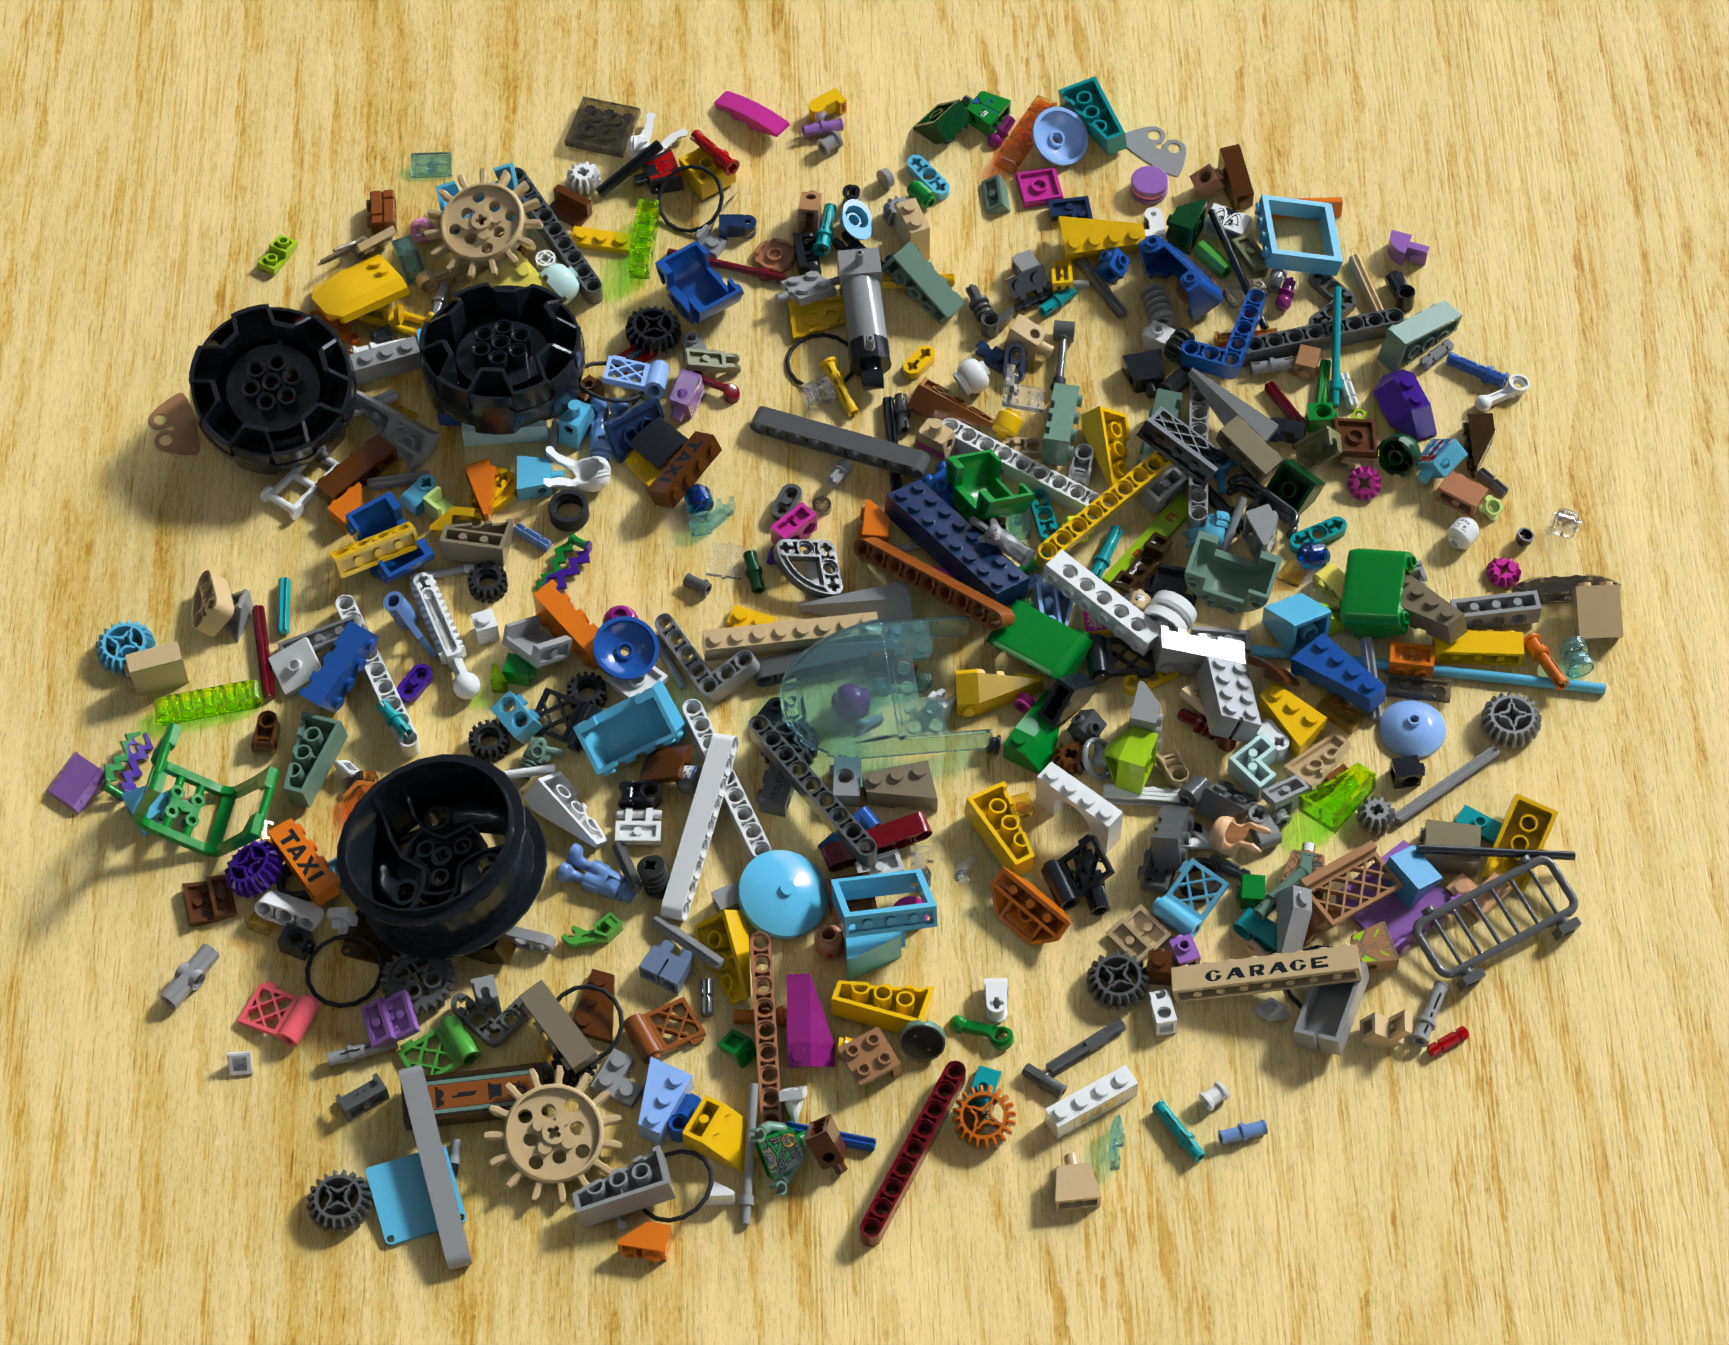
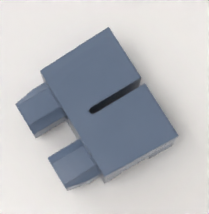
M664 939L658 947L652 946L639 965L640 977L656 985L660 984L661 987L679 995L683 988V982L691 974L690 965L693 961V953L687 949H682L679 955L676 956L672 954L675 945Z

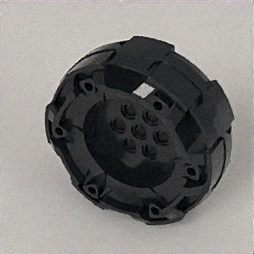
M488 282L477 284L452 294L453 300L438 310L430 321L424 322L419 337L420 368L429 400L440 415L445 414L464 424L475 426L477 433L492 435L515 434L521 427L541 420L558 418L568 410V403L571 400H576L579 396V385L586 362L581 327L571 311L563 304V298L547 288L536 284H531L527 287L513 285L491 286Z
M260 304L238 310L231 314L229 320L216 328L202 346L198 345L190 366L189 396L195 419L209 443L225 457L234 460L240 468L260 474L276 475L278 471L298 468L314 460L317 462L322 461L346 437V428L352 420L357 402V381L354 366L349 352L342 344L338 334L325 321L313 313L308 315L294 309L269 307V304ZM276 363L283 364L282 367L278 369L273 368V365ZM255 369L262 370L259 374L252 373ZM290 377H298L295 382L288 381ZM269 383H277V386L274 388L267 387ZM251 388L257 389L253 394L247 393ZM286 396L293 397L289 402L283 401V398ZM265 402L272 403L268 408L262 407Z

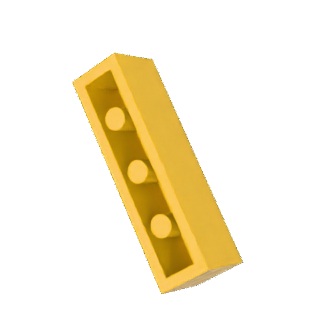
M1467 629L1465 634L1451 644L1435 637L1432 638V645L1435 646V664L1521 666L1524 658L1523 632L1513 630L1474 631Z

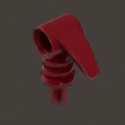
M1185 708L1179 711L1177 719L1192 726L1194 733L1198 734L1202 731V736L1206 737L1209 735L1210 740L1216 738L1217 746L1222 751L1228 752L1236 748L1237 741L1232 740L1231 736L1238 727L1240 720L1227 739L1209 733L1206 716L1202 713L1197 715Z

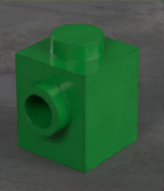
M508 653L502 669L504 682L530 687L532 679H535L537 676L538 668L532 666L519 655Z
M1242 874L1241 886H1237L1236 900H1240V909H1254L1265 899L1266 875Z

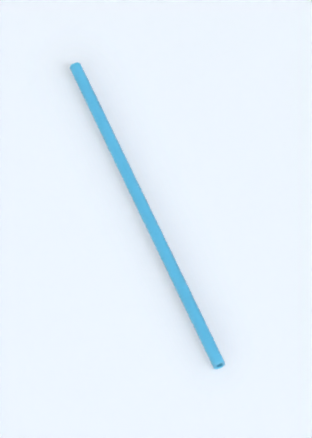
M1251 645L1250 655L1286 660H1291L1294 656H1289L1283 648ZM1351 656L1363 666L1362 657ZM1375 658L1376 669L1388 671L1389 660ZM1434 665L1432 676L1556 689L1549 677L1441 665ZM1568 680L1569 685H1566L1567 688L1564 689L1567 691L1605 695L1606 684Z

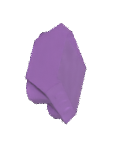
M74 752L46 789V792L79 814L80 811L85 810L89 806V799L92 795L101 793L99 790L104 783V772L100 767L98 768L79 755L78 752Z

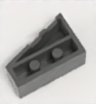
M1163 804L1158 816L1159 824L1154 826V830L1157 833L1151 834L1150 837L1154 869L1178 871L1183 862L1187 860L1188 850L1186 845L1191 843V832L1189 831L1194 828L1195 819L1190 813V806Z

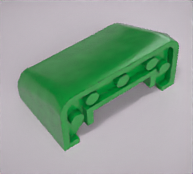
M1363 548L1349 551L1340 617L1344 626L1359 641L1363 637H1372L1374 640L1407 633L1410 616L1401 606L1405 573H1413L1417 567L1416 557L1411 552Z
M1024 597L1021 600L1016 599L1010 607L1015 616L1013 625L992 630L986 639V642L996 649L1004 651L1006 654L1013 656L1054 680H1057L1058 677L1075 674L1093 644V641L1088 638L1090 635L1088 632L1080 628L1076 631L1033 608L1034 603Z

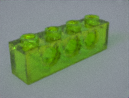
M638 198L628 258L629 278L650 279L660 220L659 200Z

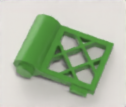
M457 1015L443 1017L438 1028L414 1042L410 1039L400 1045L401 1050L397 1051L406 1068L422 1064L424 1069L431 1070L430 1075L450 1073L460 1066H468L474 1063L480 1057L478 1048ZM438 1036L440 1040L438 1050L428 1049V1042ZM413 1050L420 1052L417 1062L408 1061L405 1055ZM425 1053L436 1055L433 1065L422 1063ZM440 1056L450 1057L453 1062L444 1068L437 1066Z

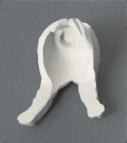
M647 113V123L644 125L641 134L633 135L627 140V154L631 160L650 145L649 139L652 136L655 113ZM680 129L667 136L660 142L664 148L658 154L671 147L677 139L686 138L688 131Z
M551 446L546 447V455L555 463L571 470L576 478H544L545 487L575 488L596 492L604 489L609 484L611 467L604 458L592 456L575 461L558 454Z

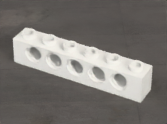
M1063 550L1059 551L1046 564L1041 577L1048 584L1053 585L1066 598L1071 599L1083 611L1094 617L1098 623L1104 625L1116 637L1125 641L1134 651L1144 656L1155 645L1160 625Z

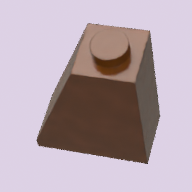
M1236 144L1220 148L1218 168L1224 175L1222 181L1225 187L1223 189L1232 209L1239 210L1253 206L1254 191L1240 145Z

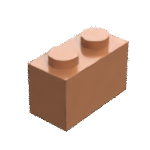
M1451 471L1438 486L1435 500L1473 519L1479 511V506L1483 505L1488 489L1460 473Z

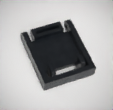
M1161 563L1146 583L1144 592L1151 597V600L1158 591L1168 590L1183 596L1194 608L1197 601V596L1194 593L1193 596L1185 594L1187 588L1184 577L1186 568Z

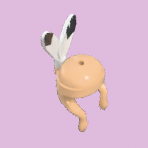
M1221 816L1216 819L1209 833L1199 823L1194 822V828L1190 829V831L1197 838H1191V843L1186 845V848L1213 849L1222 855L1232 858L1236 856L1240 847L1247 848L1255 853H1261L1262 851L1255 844L1244 842L1250 828L1262 834H1272V831L1265 826H1259L1253 822L1237 824L1235 818Z

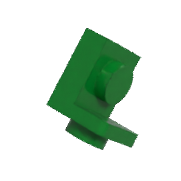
M733 1028L717 1043L719 1049L735 1058L742 1068H745L757 1056L756 1047L751 1038Z

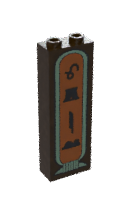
M542 1062L426 1075L425 1079L437 1126L503 1119L492 1115L489 1112V1108L491 1105H495L510 1111L516 1101L507 1093L505 1085L508 1082L511 1083L523 1095L533 1089L529 1080V1069H535L541 1085L549 1083L548 1069L544 1070ZM401 1084L404 1126L406 1130H413ZM547 1107L542 1109V1115L548 1114ZM522 1112L518 1117L531 1116V1114Z

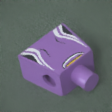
M681 369L669 398L672 409L669 418L672 421L681 423L683 417L692 418L706 394L700 374Z

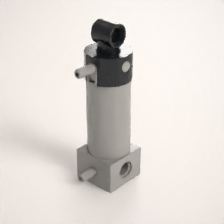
M879 247L837 251V274L840 295L843 297L850 370L856 376L861 377L863 390L884 389L883 374L890 370L892 362L881 291L882 270Z

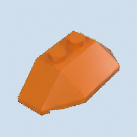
M1005 867L1000 869L989 885L992 891L996 918L1030 946L1059 941L1072 924L1062 908L1029 881Z

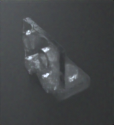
M1007 364L1002 388V406L1014 410H1027L1030 413H1043L1045 390L1017 384L1019 374L1015 373L1016 365Z

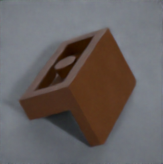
M557 184L553 189L555 200L549 207L559 220L572 227H582L593 214L591 200Z

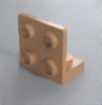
M879 1027L838 1047L839 1054L859 1086H863L888 1073L894 1079L902 1076L901 1063Z

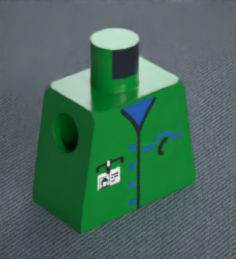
M980 91L974 99L965 95L961 100L973 118L969 124L987 137L996 131L994 129L995 126H999L1006 115L1011 114V100L985 91Z

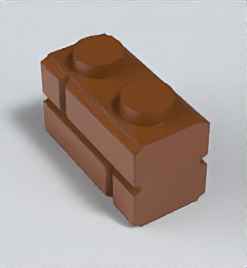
M383 190V192L371 191L370 200H366L367 212H370V215L367 216L368 228H372L373 235L391 226H394L397 232L395 192L393 190Z

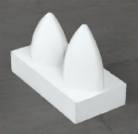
M807 1086L783 1088L778 1092L779 1102H785L788 1114L794 1123H797L802 1110L803 1099L808 1095Z

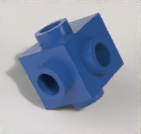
M1118 247L1105 250L1099 257L1100 260L1095 271L1107 283L1122 279L1127 272L1130 259Z

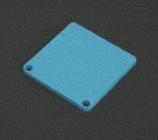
M442 1145L459 1213L464 1216L462 1224H464L467 1219L447 1149ZM419 1152L368 1167L365 1170L387 1245L393 1246L438 1232ZM389 1237H394L393 1242L387 1241Z

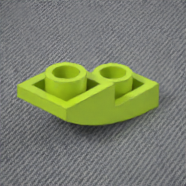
M280 234L269 244V251L257 261V268L275 276L291 257L298 242Z

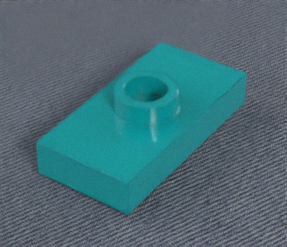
M1464 805L1454 823L1481 826V840L1493 845L1502 824L1467 805Z
M979 1065L972 1084L975 1093L979 1092V1085H983L984 1092H987L988 1086L991 1085L993 1087L992 1093L994 1094L1001 1077V1071ZM977 1100L971 1106L983 1107L989 1100Z

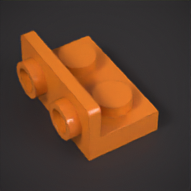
M1391 641L1387 674L1396 677L1431 680L1434 669L1435 646Z

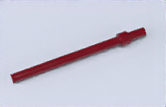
M668 248L667 256L678 250ZM709 257V264L713 267L756 276L760 280L765 281L770 279L780 282L786 279L785 274L772 272L768 268L762 267L758 269Z

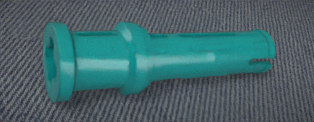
M832 203L824 205L820 229L815 234L816 243H814L812 250L814 254L820 257L828 256L831 252L830 243L833 241L832 227L837 210L836 205Z

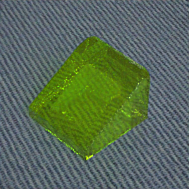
M493 663L490 676L492 692L507 693L509 691L507 680L498 665Z

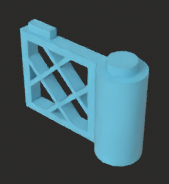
M1192 858L1190 862L1188 860L1184 861L1178 870L1181 874L1165 896L1162 898L1158 897L1153 902L1151 908L1153 909L1152 914L1181 935L1191 934L1192 938H1194L1201 929L1204 920L1230 884ZM1196 866L1201 870L1202 879L1190 881L1189 872ZM1217 881L1222 886L1217 893L1208 894L1206 882ZM1203 883L1205 895L1192 897L1191 885ZM1187 886L1189 898L1178 899L1173 895L1178 887ZM1206 899L1207 907L1202 914L1194 910L1193 901Z

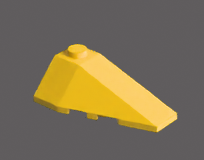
M1098 406L1081 414L1082 430L1088 444L1093 448L1094 456L1108 485L1113 486L1127 474L1128 467L1125 464V457L1129 455V450L1126 448V441L1130 440L1127 414Z

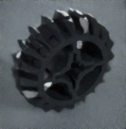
M648 305L645 309L639 307L638 312L633 311L632 315L628 317L625 325L626 338L629 340L630 346L634 345L635 351L641 348V352L644 354L646 350H649V354L652 356L653 351L657 350V354L660 356L661 352L667 354L669 349L674 350L675 345L678 344L681 336V323L677 315H673L671 310L666 311L664 307L661 309L657 308L656 305L654 308H650Z

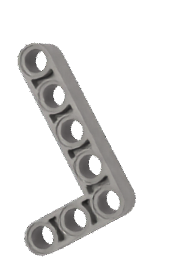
M663 613L655 620L657 631L699 691L710 702L714 703L722 700L754 676L760 669V663L749 650H741L714 671H711L683 629L671 615ZM682 639L679 644L675 645L678 640ZM690 655H693L690 660H687ZM750 660V663L744 666L745 662ZM733 673L729 679H726L729 674ZM715 686L714 690L712 692H709V690Z

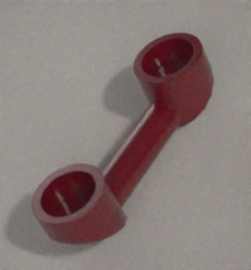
M692 371L701 375L704 385L722 391L725 402L734 404L740 400V390L735 384H724L702 375L701 371Z

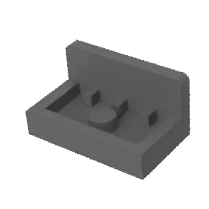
M1150 846L1149 850L1145 851L1143 866L1138 868L1137 879L1140 880L1142 890L1166 894L1170 889L1176 870L1154 869L1152 847Z

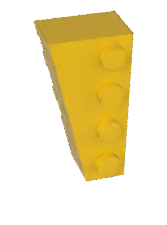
M1004 780L968 797L964 814L1002 867L1022 876L1032 870L1035 855L1026 833L1023 832L1021 820L1015 812L1013 800L1007 792V785Z

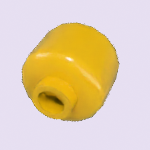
M1011 408L1000 410L992 425V429L996 432L995 436L1003 441L1008 437H1017L1023 425L1021 414Z

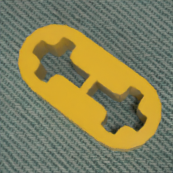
M927 345L919 347L904 362V376L911 380L919 378L935 362V350Z

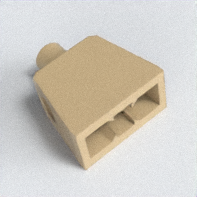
M1018 314L1009 329L1003 350H1006L1011 343H1020L1027 350V360L1034 361L1038 353L1049 358L1054 350V346L1044 342L1047 334L1045 329L1023 315ZM1016 352L1014 355L1020 356V352Z
M1077 1153L1064 1155L1065 1165L1056 1167L1055 1211L1100 1207L1101 1192L1091 1164L1088 1162L1079 1163Z

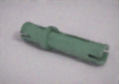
M1299 864L1272 892H1268L1265 895V899L1253 909L1254 915L1262 921L1265 920L1276 908V892L1292 885L1298 886L1300 879L1308 876L1309 871Z

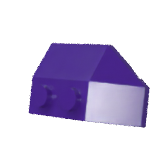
M1401 369L1383 375L1373 391V396L1389 426L1413 437L1417 442L1437 436L1431 404L1414 373Z

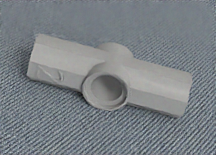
M202 944L188 962H183L179 965L173 981L160 995L161 1000L169 1007L177 1009L192 990L196 991L201 987L206 973L220 957L219 953L212 946Z

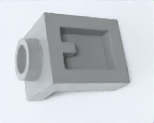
M707 224L695 233L694 240L705 246L712 258L717 259L727 247V241L710 233V228Z

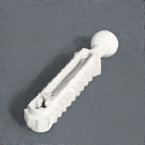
M418 573L413 576L410 588L434 642L441 664H448L449 668H452L455 679L452 686L454 693L461 699H472L480 691V680L475 674L468 672L465 667L463 658L467 656L466 649L462 640H460V635L457 633V628L454 625L445 600H443L440 589L437 587L436 580H434L432 574Z

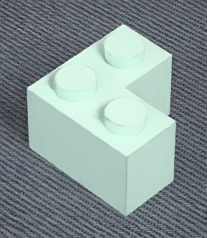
M1262 733L1229 757L1227 772L1252 794L1257 801L1261 799V790L1274 785L1276 781V774L1268 766L1275 761L1277 747Z

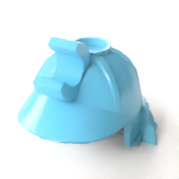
M1216 511V514H1209L1207 516L1205 527L1192 528L1182 532V535L1190 539L1185 548L1188 549L1190 546H1194L1199 530L1220 537L1217 545L1218 548L1224 540L1225 530L1230 522V514L1224 511Z

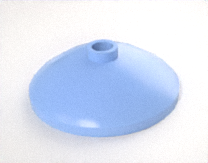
M1063 107L1048 108L1041 112L1033 123L1032 140L1034 146L1046 161L1058 166H1068L1080 160L1085 154L1088 147L1087 129L1080 117L1071 110Z
M1402 700L1390 705L1383 712L1382 718L1379 721V735L1383 744L1394 754L1401 757L1418 755L1420 759L1434 754L1442 746L1446 735V725L1441 714L1433 706L1419 700Z

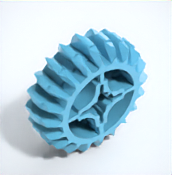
M129 619L127 623L123 624L120 620L119 625L115 626L111 623V629L104 628V634L99 635V641L96 642V655L99 657L100 664L104 665L107 671L111 670L114 675L120 672L124 676L123 664L127 663L125 655L153 648L156 642L152 632L147 629L145 624L140 625L138 621L132 624ZM137 639L142 642L141 646L137 645ZM111 649L115 651V656L110 654Z

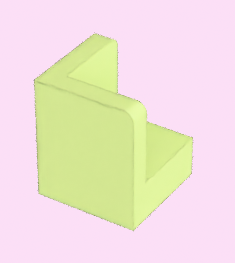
M436 486L423 497L425 513L435 521L454 506L443 498L442 490L439 486Z

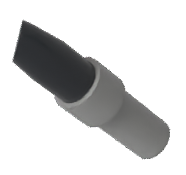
M459 1139L452 1140L451 1154L449 1156L455 1179H457L461 1159L462 1141Z

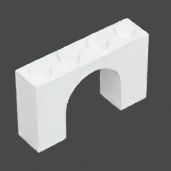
M1050 762L1037 776L1036 805L1052 816L1065 803L1073 806L1085 818L1089 825V834L1095 835L1098 838L1106 854L1120 840L1123 812L1053 762Z

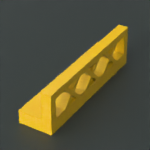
M408 521L330 552L329 555L336 565L340 578L343 579L378 565L380 560L386 562L416 550V541L420 539L416 528Z

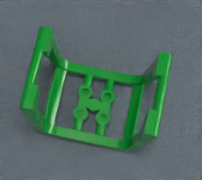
M169 723L151 757L152 768L144 794L134 811L133 822L139 828L196 853L211 857H221L260 839L279 770L269 766L252 778L232 787L216 783L167 761L169 751L175 748L182 728L175 723ZM168 774L175 777L176 780L174 786L166 794L168 802L167 806L161 811L160 816L163 822L160 824L146 816L151 804L161 794ZM184 782L196 787L194 795L188 801L181 800L185 795L183 789ZM257 789L264 790L258 813L250 816L242 832L223 841L235 799ZM205 791L221 797L208 843L191 837L193 829L199 824L198 815L200 809L205 804L203 797ZM178 814L186 815L181 821L183 833L170 828L172 821Z

